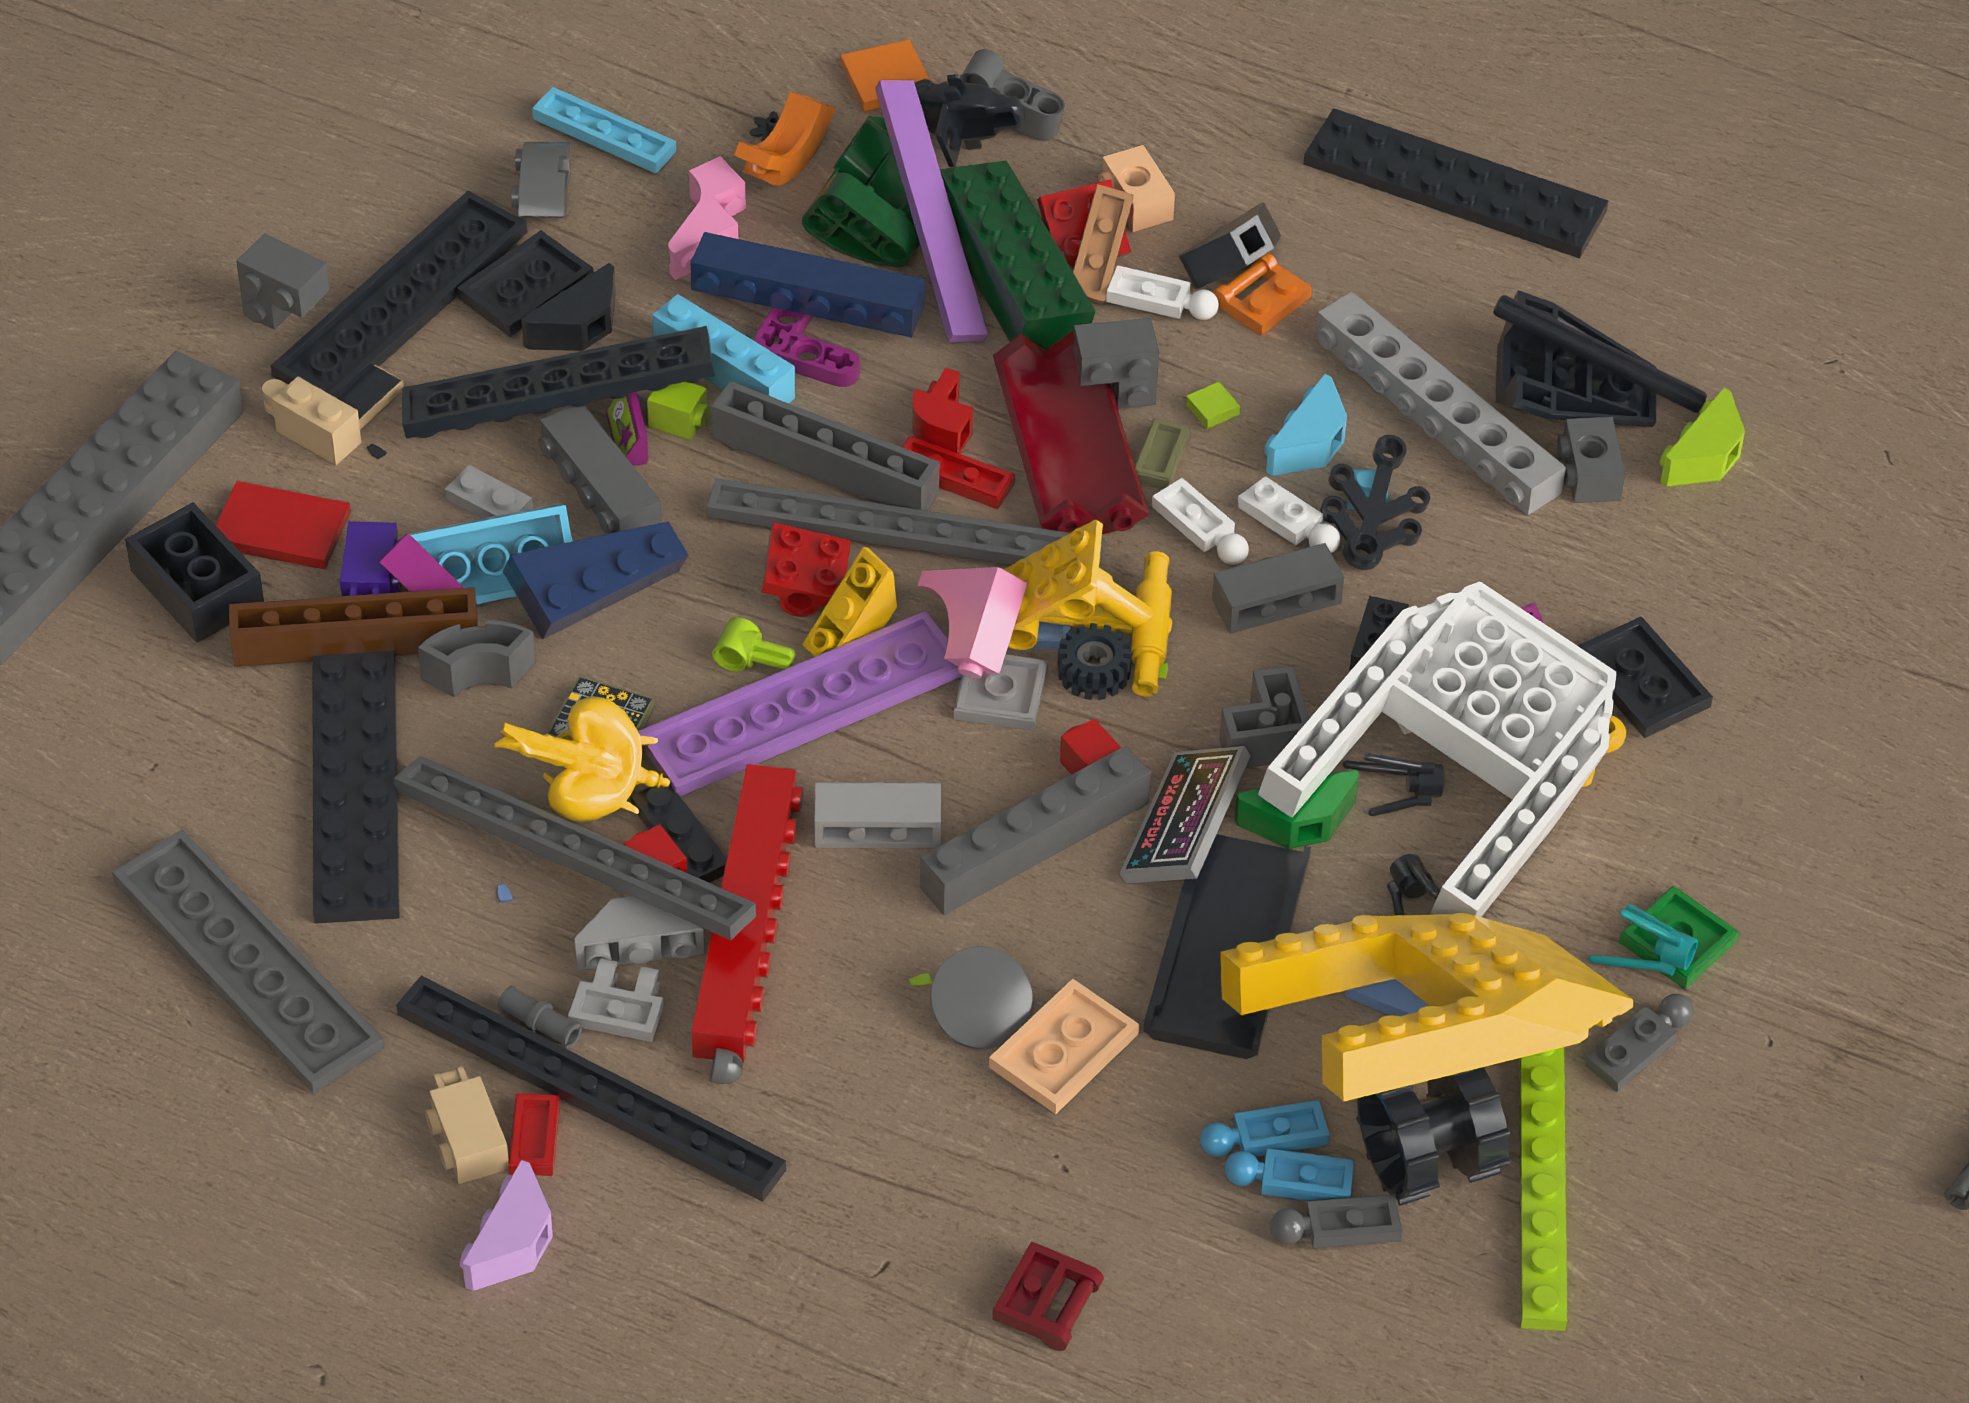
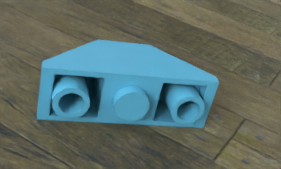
M1324 374L1315 387L1309 386L1303 396L1301 405L1297 410L1292 409L1286 416L1280 432L1269 437L1264 448V455L1267 456V474L1275 476L1326 467L1344 444L1347 414L1331 376Z

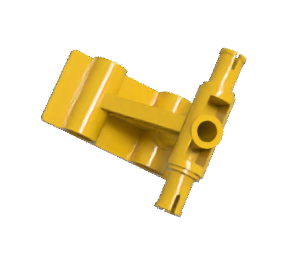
M1095 519L1004 569V571L1027 583L1008 644L1009 648L1015 650L1033 648L1038 639L1039 622L1076 627L1084 625L1085 628H1090V623H1097V629L1103 630L1104 625L1111 626V631L1119 630L1122 633L1132 634L1131 660L1135 664L1134 682L1132 684L1133 692L1143 697H1151L1153 693L1157 694L1159 689V667L1166 660L1168 635L1172 628V619L1170 618L1172 591L1167 584L1170 559L1165 553L1153 551L1149 552V555L1146 554L1144 556L1143 581L1137 586L1134 596L1113 582L1112 576L1099 567L1103 524Z

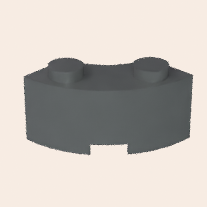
M524 142L523 149H516L515 168L516 171H520L519 186H512V208H519L518 216L567 217V195L570 181V142Z
M485 620L486 626L460 629V624L451 626L431 636L418 647L421 679L453 697L464 689L479 684H499L512 689L536 663L533 631L517 624L494 620Z

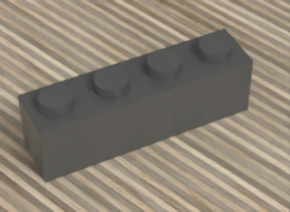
M570 406L540 420L541 437L538 439V443L546 459L552 458L556 463L566 484L571 483L575 487L581 503L586 509L591 508L594 511L602 530L606 534L662 523L661 500L585 406Z

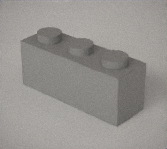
M838 781L815 783V848H937L941 846V783H843Z

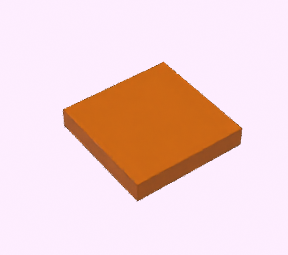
M910 39L841 54V66L863 112L881 108L875 89L880 80H914V83L923 79L930 80Z

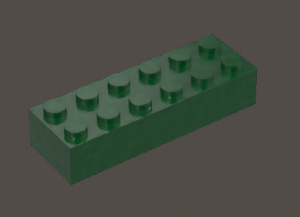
M1007 160L940 169L969 271L1009 342L1023 334L1038 346L1047 350L1073 331L1074 325L1092 324L1095 314L1094 307Z

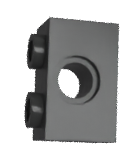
M1613 417L1566 419L1564 435H1558L1557 451L1559 459H1565L1566 462L1564 464L1566 467L1564 485L1566 488L1571 487L1574 503L1621 501L1625 471Z

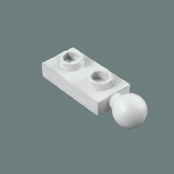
M1118 265L1106 294V302L1180 319L1185 308L1189 309L1191 315L1196 319L1208 320L1217 313L1219 306L1217 297L1209 290H1198L1190 294V282Z
M1266 476L1238 496V508L1297 546L1304 539L1308 538L1310 547L1326 543L1331 554L1339 547L1340 535L1338 530L1330 524H1323V514Z
M1183 478L1152 496V507L1203 552L1216 545L1219 558L1228 565L1240 564L1247 558L1249 552L1248 543L1244 537L1234 533L1235 523Z

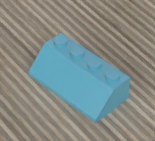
M560 503L408 533L464 588L475 587L477 604L517 596L502 572L510 555L573 542L566 505Z

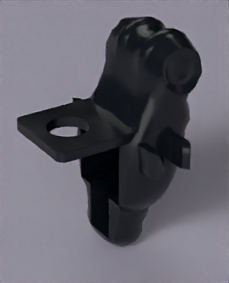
M961 74L947 75V81L935 84L927 79L915 82L929 133L936 134L949 167L956 166L962 140L968 150L981 149L982 144L980 140L993 138L1001 130L1019 128L1024 122L1025 111L1016 96H1006L1001 94L998 89L983 84L964 82ZM947 134H949L950 145H948Z

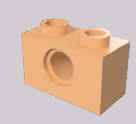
M1144 145L1103 157L1102 173L1099 174L1098 181L1102 182L1111 179L1114 189L1134 195L1126 222L1132 232L1173 220L1175 192Z

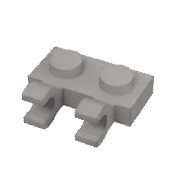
M600 958L593 983L579 982L568 1019L578 1022L584 1029L653 1042L664 1008L663 997L657 996L660 982L656 981L659 970L641 967L635 990L616 988L619 977L615 973L617 961Z

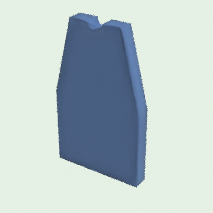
M506 884L498 885L500 903L513 900Z

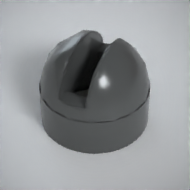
M716 1048L712 1062L710 1082L731 1084L738 1080L742 1075L741 1068L743 1067L742 1059L739 1055L727 1049Z

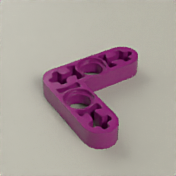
M777 308L771 309L756 333L755 342L794 365L796 374L838 387H847L858 381L860 376V360L855 352L802 335L813 316ZM784 316L797 318V321L793 324H783L778 320ZM776 336H778V343H774ZM809 352L817 357L810 361H804L797 356Z

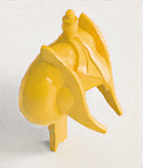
M591 696L576 702L568 716L569 730L559 734L557 737H553L548 733L541 735L537 732L504 722L500 732L506 737L494 743L495 748L517 751L526 757L566 768L556 777L547 772H544L543 777L551 784L548 790L550 807L560 817L568 821L579 823L592 822L618 809L638 814L639 809L627 801L636 785L641 783L648 787L657 786L659 788L660 786L668 787L670 784L668 778H663V773L659 775L654 770L648 771L641 767L642 746L655 744L658 742V739L640 736L626 712L614 702L602 697Z

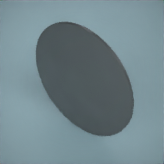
M975 946L954 953L939 967L932 982L931 1005L938 1024L949 1037L971 1048L989 1049L1003 1045L1028 1021L1032 1008V990L1026 973L1011 956L995 948Z

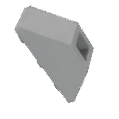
M632 896L611 899L574 938L577 971L586 969L596 970L600 958L617 961V965L631 963L644 964L654 960L688 958L692 955L705 954L704 931L702 927Z

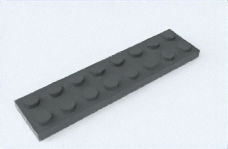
M183 829L112 872L114 883L313 1094L384 1049L383 1038Z

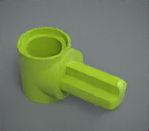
M734 617L727 622L712 651V657L720 667L732 672L742 671L746 666L751 668L755 662L785 670L792 667L795 651L792 648L762 640V633L753 622L745 618Z

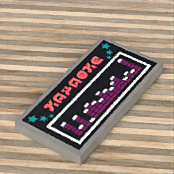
M1245 746L1174 752L1120 871V875L1126 884L1197 879L1251 757Z

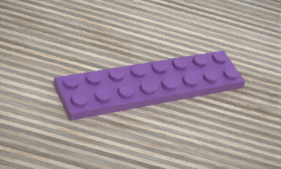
M924 611L638 732L640 736L658 739L657 743L644 745L642 748L658 772L663 773V778L670 780V785L679 796H683L746 769V764L755 765L958 679L962 677V674L957 671L959 666L944 659L948 639L928 612Z

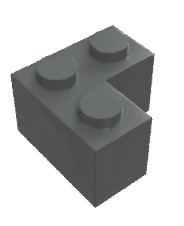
M265 233L236 260L244 315L253 322L261 323L274 330L291 313L302 318L330 290L326 262Z
M1151 318L1074 325L1073 354L1081 386L1112 383L1118 409L1156 405L1159 348Z
M1286 666L1253 671L1250 704L1222 708L1219 737L1221 747L1245 746L1251 755L1246 768L1270 765L1309 720L1294 667Z

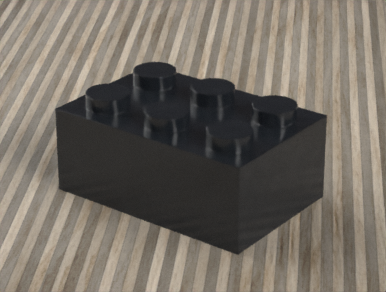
M194 502L125 539L130 571L196 643L229 625V604L264 602L260 572Z

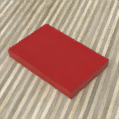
M236 481L216 527L241 553L325 570L349 518L351 509L348 502Z

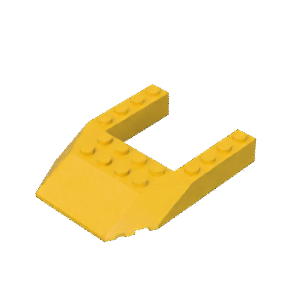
M1467 913L1396 916L1360 915L1354 917L1350 922L1337 925L1321 924L1312 931L1299 934L1283 933L1277 935L1273 940L1260 943L1244 942L1235 949L1221 952L1222 999L1240 1015L1391 979L1398 980L1429 1005L1420 1008L1416 1013L1403 1016H1384L1378 1022L1362 1026L1347 1025L1341 1027L1337 1032L1322 1035V1083L1343 1102L1577 1044L1588 1038V1029L1592 1026L1604 1027L1612 1022L1613 1017L1622 1015L1633 1008L1632 998L1547 936Z

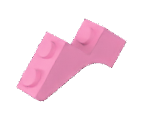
M721 156L689 170L690 198L694 201L696 207L668 243V251L670 253L669 273L674 280L691 273L690 262L704 232L739 239L738 223L732 216L746 209L745 182Z

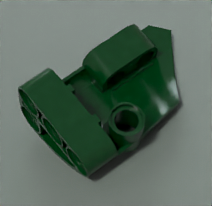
M868 116L833 166L834 172L803 215L802 225L810 235L849 257L882 266L903 267L907 265L919 247L920 242L885 120L882 117Z

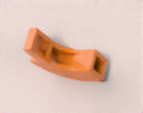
M790 91L776 126L764 141L759 144L739 141L734 156L746 160L744 173L775 186L784 185L793 180L805 168L817 151L829 127L836 107L805 94Z

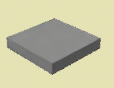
M1005 654L999 674H982L979 679L962 675L954 707V720L1035 731L1048 670V660Z

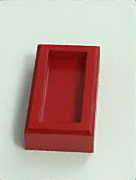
M516 1093L508 1162L509 1174L513 1175L519 1163L523 1160L530 1163L535 1175L553 1176L560 1111L559 1095Z

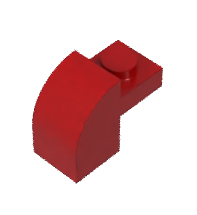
M945 367L938 381L933 380L930 383L927 392L915 389L912 398V431L914 437L961 454L973 434V407L958 403L960 372Z

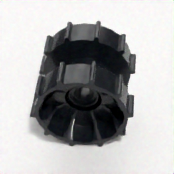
M1484 1067L1427 1081L1428 1094H1426V1098L1421 1100L1417 1098L1413 1091V1085L1357 1098L1358 1116L1356 1120L1360 1125L1367 1151V1159L1371 1161L1375 1173L1382 1183L1383 1191H1388L1390 1195L1395 1194L1399 1206L1431 1196L1430 1190L1440 1187L1437 1161L1439 1154L1447 1152L1452 1161L1453 1168L1466 1175L1469 1183L1500 1174L1501 1167L1511 1164L1508 1157V1136L1511 1133L1506 1125L1499 1099L1500 1093L1496 1091Z

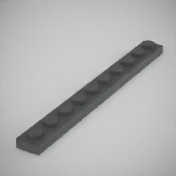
M715 478L707 504V518L772 527L773 522L848 540L1009 565L1015 564L1020 559L1026 558L1046 545L1069 534L1067 532ZM1105 538L1101 539L1099 567L1101 566L1104 553Z
M419 756L394 777V785L397 787V792L729 940H732L756 917V904L424 757Z

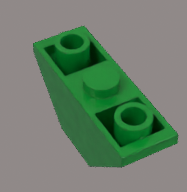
M1357 769L1330 773L1293 818L1258 795L1260 788L1239 792L1236 797L1235 822L1237 826L1287 849L1327 842L1356 803L1359 781Z

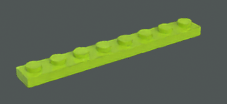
M1564 1047L1519 1058L1521 1329L1566 1331L1568 1322Z

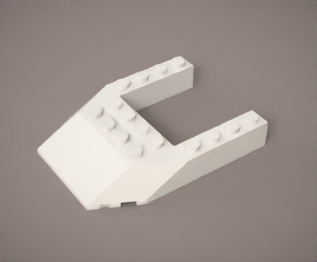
M1482 582L1474 583L1464 587L1459 593H1447L1439 596L1434 603L1417 608L1415 605L1402 610L1270 764L1258 795L1293 818L1380 713H1385L1512 799L1506 809L1442 886L1431 911L1433 915L1467 913L1482 917L1551 831L1607 752L1616 671Z

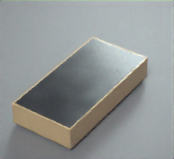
M374 365L337 399L358 410L361 430L402 392L404 387L403 380Z

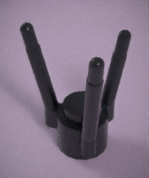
M1372 753L1364 754V760L1369 762L1349 760L1343 762V767L1346 769L1406 776L1407 792H1414L1416 796L1371 808L1368 811L1370 816L1386 814L1414 806H1431L1432 797H1441L1443 793L1444 772L1442 764L1416 762Z
M1406 854L1397 858L1391 864L1390 874L1393 880L1387 884V888L1392 896L1395 916L1404 915L1401 897L1403 894L1408 898H1418L1428 892L1431 897H1434L1435 900L1437 899L1440 890L1434 883L1430 873L1425 869L1419 856Z

